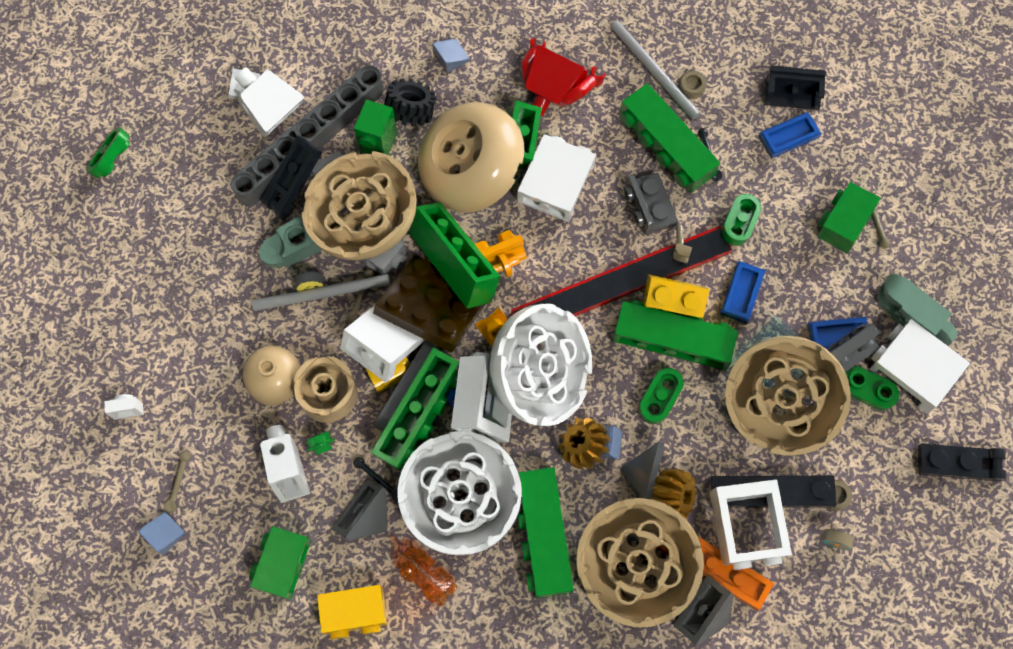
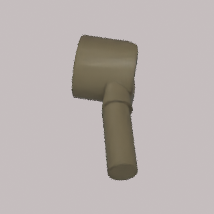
M677 225V241L673 259L688 263L692 247L683 245V226Z

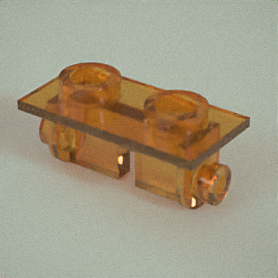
M412 545L405 553L401 554L395 567L399 569V573L405 580L413 582L422 590L427 600L442 607L448 596H451L457 590L456 580L440 566L431 573L429 569L434 565L435 561L422 551L421 548L418 547L416 549Z

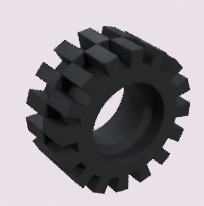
M400 79L399 82L397 80L392 81V84L388 85L384 105L393 108L395 121H402V125L411 123V126H416L417 123L420 126L424 125L425 122L429 123L430 119H432L437 99L434 90H430L428 85L422 86L423 82L413 83L414 79H409L408 82L405 79Z

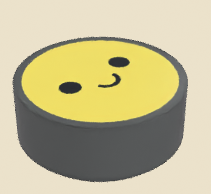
M307 271L300 273L295 278L296 291L325 286L324 276L319 272Z

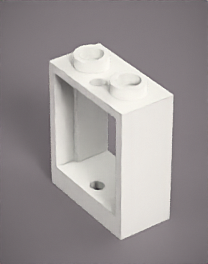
M475 352L472 356L460 357L451 428L464 433H477L495 442H509L512 414L503 406L494 390L490 374L491 355ZM487 376H488V377H489V382H488V390H487V399H486L485 415H484V418H483L484 400H485V392H486V384H487Z
M777 480L716 487L709 492L723 566L733 565V570L752 568L751 562L762 560L764 566L782 564V558L792 555ZM767 497L776 549L736 554L727 502Z

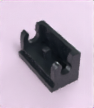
M770 66L765 78L764 105L819 110L821 99H824L826 71Z

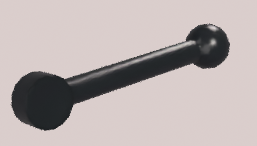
M701 128L698 130V136L712 153L707 138L708 130ZM718 170L717 174L711 179L713 181H720L722 172Z
M356 457L353 461L354 467L364 470L392 494L391 496L394 501L398 502V489L395 490L369 468L362 457Z

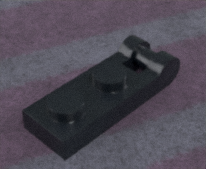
M297 136L261 200L262 204L268 209H274L275 215L280 219H287L292 214L293 203L323 152L305 138Z
M924 443L918 445L919 475L997 482L1007 480V472L1003 470V460H1006L1005 449H984ZM982 460H990V470L983 469Z

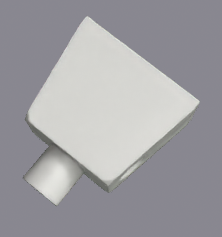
M246 67L235 77V80L245 89L239 95L238 102L264 138L303 103L305 98L269 70H266L257 78Z
M282 425L268 428L266 430L268 440L260 443L268 484L281 503L310 494L299 450L290 434L285 433L284 426Z

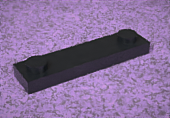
M834 475L710 477L711 490L722 486L777 480L783 508H834L837 506ZM767 497L727 502L728 508H769Z

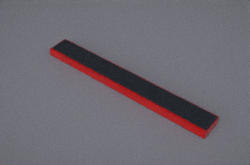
M717 226L684 240L683 245L692 247L688 263L673 259L675 243L511 309V314L513 315L521 309L532 305L553 304L564 311H569L574 316H578L644 289L648 275L669 279L731 254L732 248L722 237L721 226Z

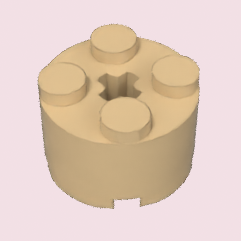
M330 356L311 358L300 366L294 377L295 398L303 411L316 421L329 424L334 423L347 416L356 404L358 397L356 382L348 366L338 358ZM323 387L331 388L329 392H321Z

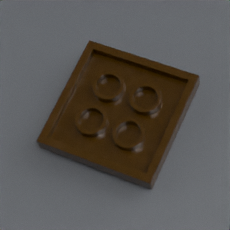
M415 255L376 303L373 314L452 353L485 305L467 309L431 262Z

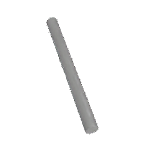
M618 20L613 22L610 28L693 121L699 117L701 113Z
M389 274L255 299L252 300V307L254 311L389 286L390 278Z

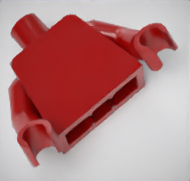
M532 38L530 40V48L521 61L522 82L525 84V89L528 92L536 95L531 105L542 108V117H544L550 103L563 108L565 105H571L586 96L594 87H599L603 84L606 73L602 76L595 75L597 66H593L589 75H587L588 71L584 66L547 49L546 41L542 45L538 44V46H535L536 39Z

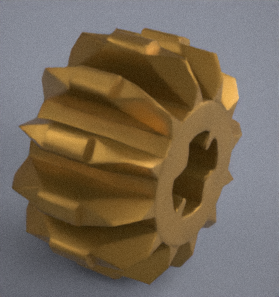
M587 417L585 420L575 418L574 426L565 424L567 428L566 434H559L564 442L558 446L560 451L563 452L562 458L564 461L571 463L577 469H583V467L593 469L595 462L603 463L601 455L610 452L605 447V444L611 441L609 436L605 434V427L600 423H596L594 419Z
M677 468L663 469L660 476L655 478L656 484L652 488L653 496L651 500H656L672 507L687 519L688 514L693 511V503L696 502V480L692 477L691 473L685 472V470Z

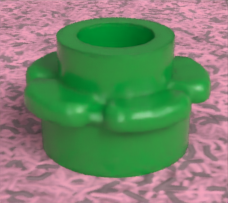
M329 431L306 440L309 447L307 452L314 451L316 456L331 450L332 446L330 443L334 442L335 438L331 439Z

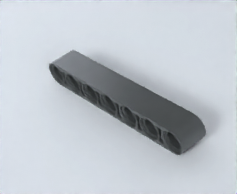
M372 65L360 68L235 174L231 180V188L239 203L250 206L262 199L285 158L283 154L289 151L297 136L305 138L316 148L320 149L360 115L366 100L375 102L384 91L381 71ZM369 81H375L374 84H371V85H367V84H366V83L369 82ZM349 98H355L352 102H345ZM331 115L335 116V117H334L333 119H331V120H326V119H325L327 116H331ZM308 133H315L312 137H304ZM267 168H273L270 173H262ZM252 186L249 191L241 192L244 187Z

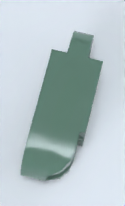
M301 214L276 229L277 233L263 241L259 249V256L266 266L279 269L285 265L289 267L322 251V249L309 237ZM296 237H304L301 243H292Z
M890 274L880 286L877 296L878 304L891 315L890 318L904 326L912 319L944 344H952L958 335V331L948 321L952 315L951 312L910 280L898 274Z

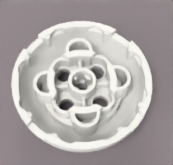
M537 304L521 309L503 324L494 340L490 357L492 384L503 406L513 416L526 423L552 426L568 419L582 404L587 394V390H584L587 374H592V354L585 330L572 313L564 311L553 304ZM539 343L542 345L540 350L536 347Z
M454 431L427 440L408 458L399 478L398 504L408 529L424 545L447 555H471L495 545L511 529L521 505V481L512 458L495 441L473 432ZM453 469L458 470L460 478L453 482L448 480L447 473ZM482 482L486 484L487 492L483 495L477 494L474 491L477 483ZM459 491L466 493V498H461V501L455 499V494ZM441 496L446 499L447 503L444 508L437 509L434 507L433 501L436 497ZM464 510H471L474 518L470 522H464L461 520V513Z

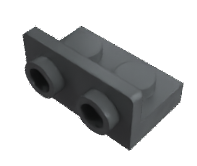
M657 172L638 179L635 178L634 174L628 176L626 186L624 187V194L628 203L632 202L636 211L633 214L638 228L642 227L645 235L676 226L678 219L659 173Z
M861 324L826 349L835 356L846 372L879 349V345L874 337L880 333L874 324Z

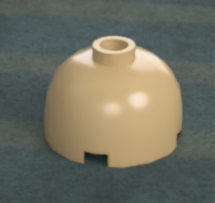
M268 345L259 348L248 357L243 366L242 377L245 388L256 401L264 405L277 406L283 404V402L295 396L294 377L301 366L300 362L291 351L283 347Z

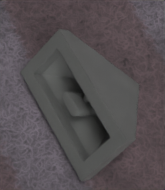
M657 442L620 469L637 498L651 499L653 495L652 488L655 486V478L657 477L664 447L662 442Z
M367 479L331 529L349 541L385 532L387 530L386 490Z
M707 575L700 585L696 596L681 613L673 626L692 643L699 646L730 623L733 593L711 575Z

